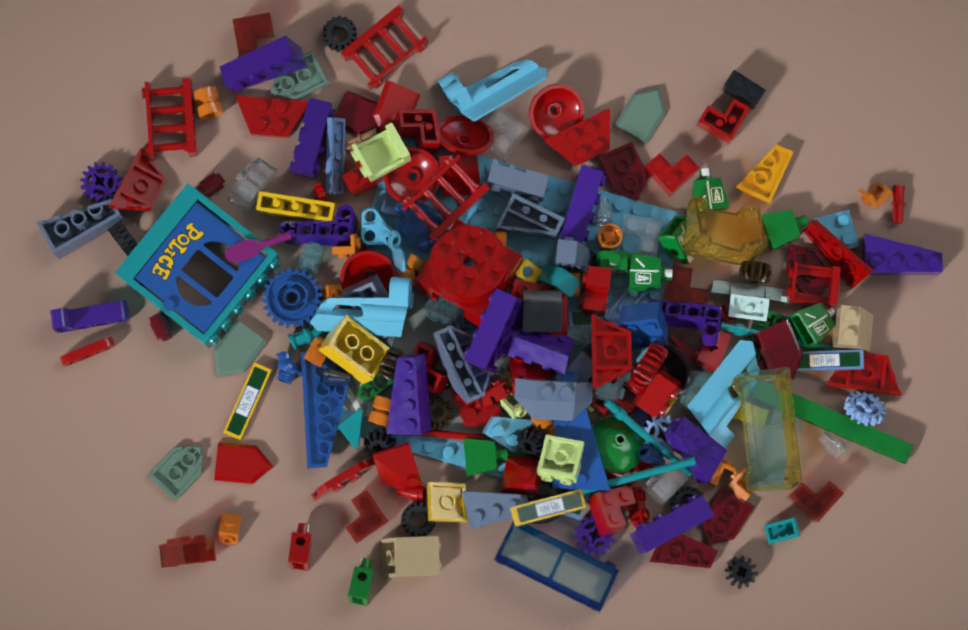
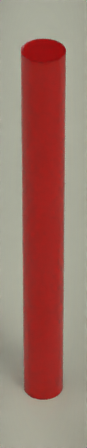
M433 429L422 435H414L459 440H486L487 438L485 434Z

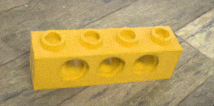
M259 191L256 211L258 214L301 221H334L336 205L332 202Z

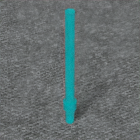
M721 322L720 330L733 332L734 335L739 336L748 335L754 337V333L761 331L744 327V325L738 323L733 325ZM796 338L799 346L806 348L802 339ZM818 342L809 348L831 351L832 345Z
M610 399L604 402V405L614 413V416L619 421L625 422L671 463L680 461L679 458L628 416L626 410L618 407ZM687 467L680 469L688 477L693 473Z
M695 457L609 479L608 483L610 487L696 465ZM582 489L583 494H587V493H591V492H595V491H598V492L606 491V490H583V489Z

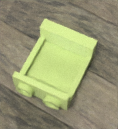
M392 123L385 126V131L357 146L355 143L351 144L353 151L350 153L355 162H360L362 167L359 169L364 178L368 177L371 182L411 161L410 153Z

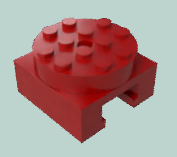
M457 219L450 230L443 234L434 244L430 259L415 279L417 292L435 302L440 297L465 310L462 317L479 327L482 322L481 315L490 304V295L496 289L507 293L514 279L517 278L515 273L523 262V256L503 245L501 240L491 231L478 226H469ZM473 262L472 266H465V264Z

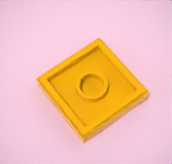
M428 482V521L467 522V511L461 492L466 491V483Z

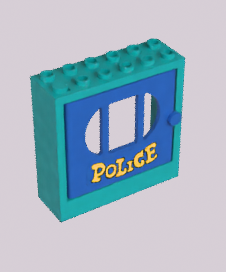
M187 183L115 271V274L207 348H210L221 339L219 337L223 331H228L232 326V319L235 316L239 317L245 309L243 307L245 303L253 300L257 294L255 292L259 286L263 287L268 281L267 276L270 272H275L278 269L281 259L278 253L270 247H266L261 250L268 254L267 257L260 251L256 256L239 262V270L235 271L204 246L208 242H221L231 247L236 243L245 241V239L199 204L198 200L247 239H255L259 242L261 240ZM198 250L233 276V279L219 297L212 295L182 271ZM180 276L212 301V304L197 306L185 301L178 291L177 277ZM134 278L141 282L144 286H146L158 297H160L164 301V303L160 301L157 297H155L153 294H151L148 290H146L143 286H141L138 282H136ZM173 309H175L177 312H179L182 316H184L187 320H189L192 324H194L196 327H198V328H199L201 331H203L205 334L203 335V334H202L200 331H198L195 327H193V326H192L191 324H189L186 320H184L181 316H179L176 312H174Z

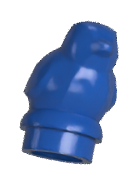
M282 351L276 354L279 359V371L276 379L291 385L292 381H294V376L302 375V370L293 362L288 352Z

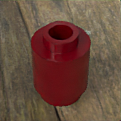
M212 172L202 179L196 187L207 198L208 196L212 197L223 189V183L226 181L220 173L215 174Z
M160 312L149 318V324L157 340L165 342L173 337L172 334L175 331L167 315Z

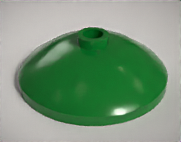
M614 417L605 418L593 426L602 463L606 471L625 473L637 466L640 462L638 450L643 445L642 437L625 422L619 421ZM617 438L621 439L622 443H619Z

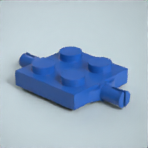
M418 199L416 204L434 223L439 225L443 219ZM398 202L394 209L402 216L394 230L423 254L430 245L436 243L440 236L432 242L427 237L430 233L428 231L429 228L410 208L404 211L401 210L402 205Z

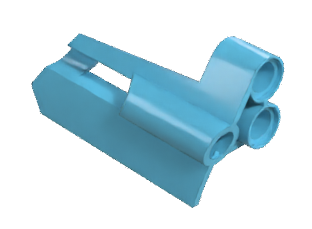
M525 59L520 62L517 61L467 87H463L459 77L455 76L452 72L438 79L437 83L456 113L461 116L465 115L475 122L546 80L548 70L547 68L539 67L532 60ZM519 69V70H517L516 72L512 73L511 75L507 76L506 78L502 79L501 81H499V82H497V83H495V84L493 85V83L496 82L497 80H499V79H501L502 77L506 76L507 74L513 72L514 70Z
M372 207L363 208L360 212L361 230L359 235L361 240L369 245H387L390 249L391 261L402 272H405L403 251L398 247L401 242L400 234L388 226ZM368 211H373L374 218L371 221L365 220V214ZM369 230L373 231V238L366 240L364 238L365 233Z
M391 277L389 297H328L327 300L320 304L310 323L317 331L331 332L342 318L348 315L372 335L401 337L407 309H412L414 303V293L411 292L412 279ZM336 305L360 306L362 310L338 309L334 307Z
M740 340L687 406L698 421L696 426L724 448L735 437L726 426L761 377L752 341ZM747 368L750 381L737 398H733L730 394V387L743 370Z

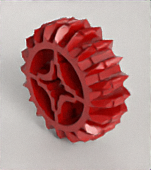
M655 342L652 343L638 363L628 382L629 386L636 392L644 393L658 373L668 355V350L664 346L658 345Z

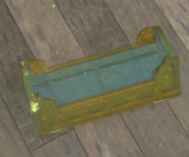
M790 367L739 373L734 377L732 387L737 394H740L748 463V470L743 475V483L746 485L747 491L792 490L802 481Z

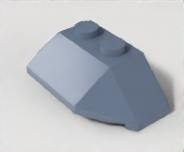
M452 325L433 333L438 358L456 393L466 404L485 396L491 372L464 361L466 358L465 351L474 340L473 335Z
M515 378L514 398L533 419L573 421L592 403L593 382Z

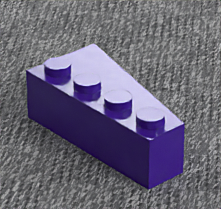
M286 35L220 66L225 86L233 92H238L247 87L307 68L302 48Z
M309 98L303 118L304 127H301L298 141L300 144L295 146L294 149L295 162L291 161L290 163L292 174L315 179L316 174L319 175L321 169L319 159L320 156H324L326 145H323L324 139L327 138V118H333L335 109H332V103Z
M582 163L560 239L562 237H572L574 241H578L581 244L583 241L587 242L590 233L587 230L588 223L592 224L595 213L592 212L593 206L598 205L601 194H598L599 186H604L606 176L603 175V169Z
M869 234L862 236V261L873 270L870 275H939L943 272L941 252Z
M499 289L492 292L489 297L490 304L481 315L482 322L473 333L474 340L465 351L466 358L464 361L483 370L496 373L498 368L495 366L496 360L502 357L504 351L501 346L509 338L510 329L508 327L509 324H514L522 302L521 299Z
M509 324V338L501 346L504 355L512 358L522 357L524 362L528 364L536 362L542 365V369L550 371L552 368L558 371V375L565 376L571 359L574 338L550 332H523L522 326Z
M408 353L397 358L386 434L422 435L431 430L425 354Z
M697 495L686 499L687 504L683 506L677 504L669 508L670 513L666 515L660 513L652 518L653 522L649 524L643 522L636 526V531L630 533L629 536L639 554H644L713 517L714 514L704 496L697 497Z

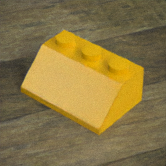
M345 315L327 335L318 350L362 384H365L374 379L379 371L381 360L390 348L348 315Z

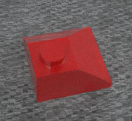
M450 155L439 156L440 170L445 166L443 162ZM460 155L461 158L456 161L457 164L476 184H480L477 156ZM451 167L442 175L461 196L471 194L470 188ZM443 188L444 198L451 197V195Z
M409 442L372 454L382 484L402 490L423 484Z
M508 455L501 492L539 495L542 479L541 476H538L537 469L540 458L534 459L532 457Z

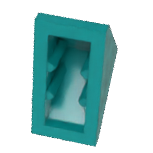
M546 263L537 279L557 291H562V294H566L569 298H572L580 283V280L565 269Z
M360 409L337 426L356 450H359L364 412Z
M796 517L764 525L769 544L801 536Z

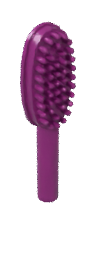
M286 232L260 242L255 239L241 241L229 247L225 252V257L232 263L248 260L259 254L263 248L291 239L290 233Z

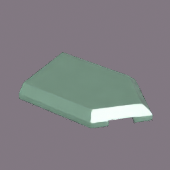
M313 51L304 54L307 68L275 78L270 93L291 100H298L328 85L329 82Z
M660 87L633 93L614 125L647 144L666 114Z
M236 320L214 348L217 377L244 373L268 342L239 320Z
M202 446L174 447L148 476L170 497L177 501L203 473Z

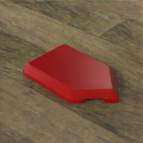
M386 80L373 113L380 132L386 130V125L390 123L394 125V119L398 110H415L420 95L399 84Z
M218 442L214 481L254 484L274 466L256 445Z

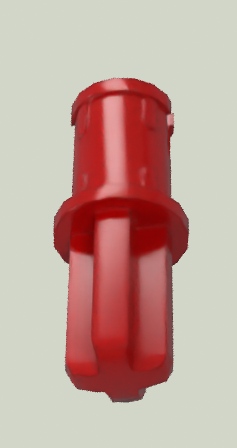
M904 185L893 186V202H891L893 206L892 222L896 224L904 222V206H906L904 202Z

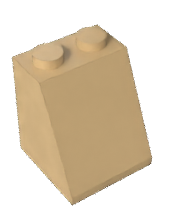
M841 305L835 310L832 349H863L864 352L870 353L873 314L861 307Z
M439 536L381 539L382 578L439 576L442 569V563L439 558L441 550Z

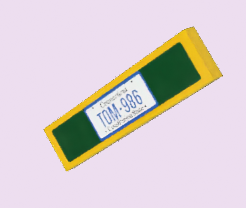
M254 362L223 431L224 434L240 441L242 440L270 377L271 369Z
M582 489L510 507L516 527L587 507Z

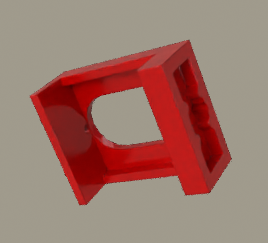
M794 262L793 266L789 267L788 278H791V285L787 286L786 297H789V302L810 305L821 303L827 307L837 306L841 267L833 266L828 268ZM801 275L830 278L828 297L799 293L795 289L796 278Z

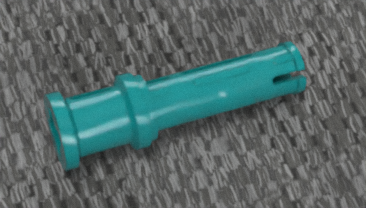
M304 327L302 331L288 334L294 350H296L297 347L305 343H312L315 337L317 338L329 332L317 331L314 327Z

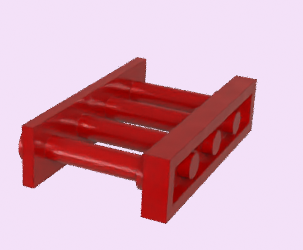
M397 5L340 52L341 57L346 62L353 60L371 80L367 83L370 90L379 88L387 76L415 53H421L427 48L428 38L424 36L420 40L402 20L404 10L400 5ZM392 24H397L414 44L406 52L388 32V28ZM376 37H383L400 57L393 63H390L374 45ZM364 47L365 49L368 48L385 68L377 76L359 56V51Z
M182 78L183 84H180L179 87L151 89L149 82H144L145 87L142 88V98L146 99L149 141L145 146L146 154L152 160H156L155 152L184 150L185 152L188 151L190 157L197 156L193 87L190 78ZM174 94L184 96V103H181V105L152 107L151 96ZM185 114V121L182 124L153 126V115ZM178 131L186 133L187 140H184V142L155 144L154 133Z
M459 154L455 157L450 155L443 162L445 166L417 193L413 196L409 194L402 201L404 205L401 209L404 211L409 207L429 228L428 231L430 233L427 237L432 242L490 189L486 183L476 184L457 164L456 161L461 158ZM450 167L470 188L471 194L467 198L465 196L462 197L442 176ZM436 180L457 202L456 205L458 207L453 211L451 209L448 210L428 189ZM422 194L443 215L442 218L444 220L439 225L434 223L414 202Z

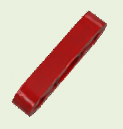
M107 337L60 356L62 365L64 367L112 349L115 347V343L112 337Z

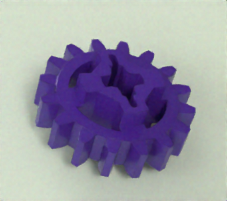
M95 162L94 168L87 166L89 171L82 172L85 178H80V181L84 183L80 188L86 190L84 195L86 197L90 195V201H94L96 198L97 203H100L101 200L106 201L108 198L113 200V194L117 192V187L121 185L118 182L122 179L121 176L117 175L119 171L117 169L112 170L113 166L111 164L106 167L105 162H102L101 166ZM98 171H106V173H104V174H100V173H97V172H98ZM92 176V183L89 185V180ZM97 177L103 181L105 189L99 185ZM113 181V187L110 189V183ZM97 192H104L105 194H103V195H98V194H95V193H97Z
M591 514V519L589 520L586 516L583 517L585 522L579 521L578 525L580 528H574L578 535L573 536V539L579 540L575 545L582 546L581 552L587 550L588 556L594 552L596 557L598 556V551L605 554V548L611 549L609 543L615 542L611 536L616 533L596 538L593 544H591L592 536L589 533H593L597 525L593 514ZM594 522L592 528H584L587 524ZM581 535L587 538L588 546L584 544ZM600 541L605 542L602 547L595 548L596 543Z

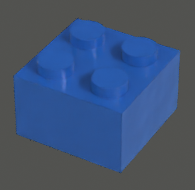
M660 302L621 307L620 325L621 328L623 327L631 331V349L646 348L654 342L662 346L667 345L668 326Z

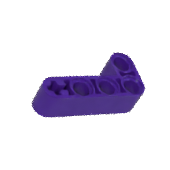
M342 205L336 212L335 221L288 220L279 225L278 231L280 234L290 233L291 239L284 241L289 245L347 246L351 244L350 235L356 234L358 219L350 205Z
M126 300L75 309L58 308L50 310L52 328L56 333L130 320Z
M651 300L648 302H660L667 326L702 329V342L705 345L714 346L718 343L721 325V310L719 307L707 304Z

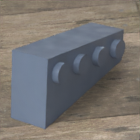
M112 199L90 205L88 208L70 211L71 213L62 216L57 215L52 217V219L41 220L36 223L53 253L58 259H61L106 233L107 229L119 220L123 223L125 219L119 209L109 208Z

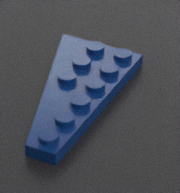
M301 352L307 469L326 468L349 384L325 386V384L320 383V375L322 369H327V367L345 373L348 372L328 357L325 358L322 366L318 367L305 360L306 352Z
M556 371V380L579 381L576 372H566L565 376H561ZM587 407L573 421L554 420V436L583 441L585 446L580 462L581 468L577 483L564 485L560 483V480L553 479L552 488L611 490Z

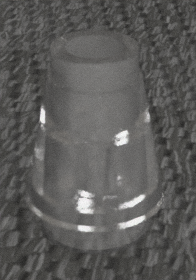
M600 198L596 206L593 221L597 227H602L612 222L608 198Z
M826 431L818 439L832 458L839 459L847 450L844 442L828 434Z

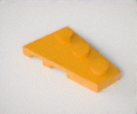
M776 144L735 189L770 204L793 155V151Z

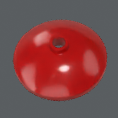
M551 84L542 88L533 97L529 107L531 126L544 138H548L581 122L584 117V104L581 96L576 90L565 84ZM552 106H555L554 111H550Z
M463 115L451 116L441 121L438 125L441 144L455 154L464 156L478 155L487 151L493 144V131L486 123L479 119L474 122Z
M407 148L411 161L384 175L387 191L394 199L401 203L409 194L413 196L440 171L437 160L423 149ZM411 173H416L417 178L415 180L410 179ZM436 180L428 189L435 195L440 184ZM422 194L414 202L416 203L419 199L424 203L428 199Z
M362 250L351 255L345 261L340 274L343 290L369 278L367 273L372 272L374 275L377 274L389 295L391 277H398L396 267L389 257L375 250Z

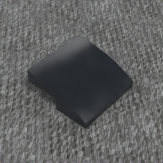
M522 290V331L562 332V291Z

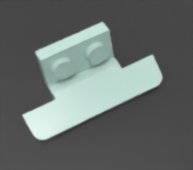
M715 280L712 284L711 292L730 295L729 317L767 321L769 300L787 302L786 291L781 288Z

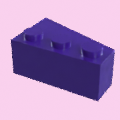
M686 417L673 418L664 435L677 454H680L683 459L695 457L696 465L688 466L687 468H690L697 483L710 482L727 449Z

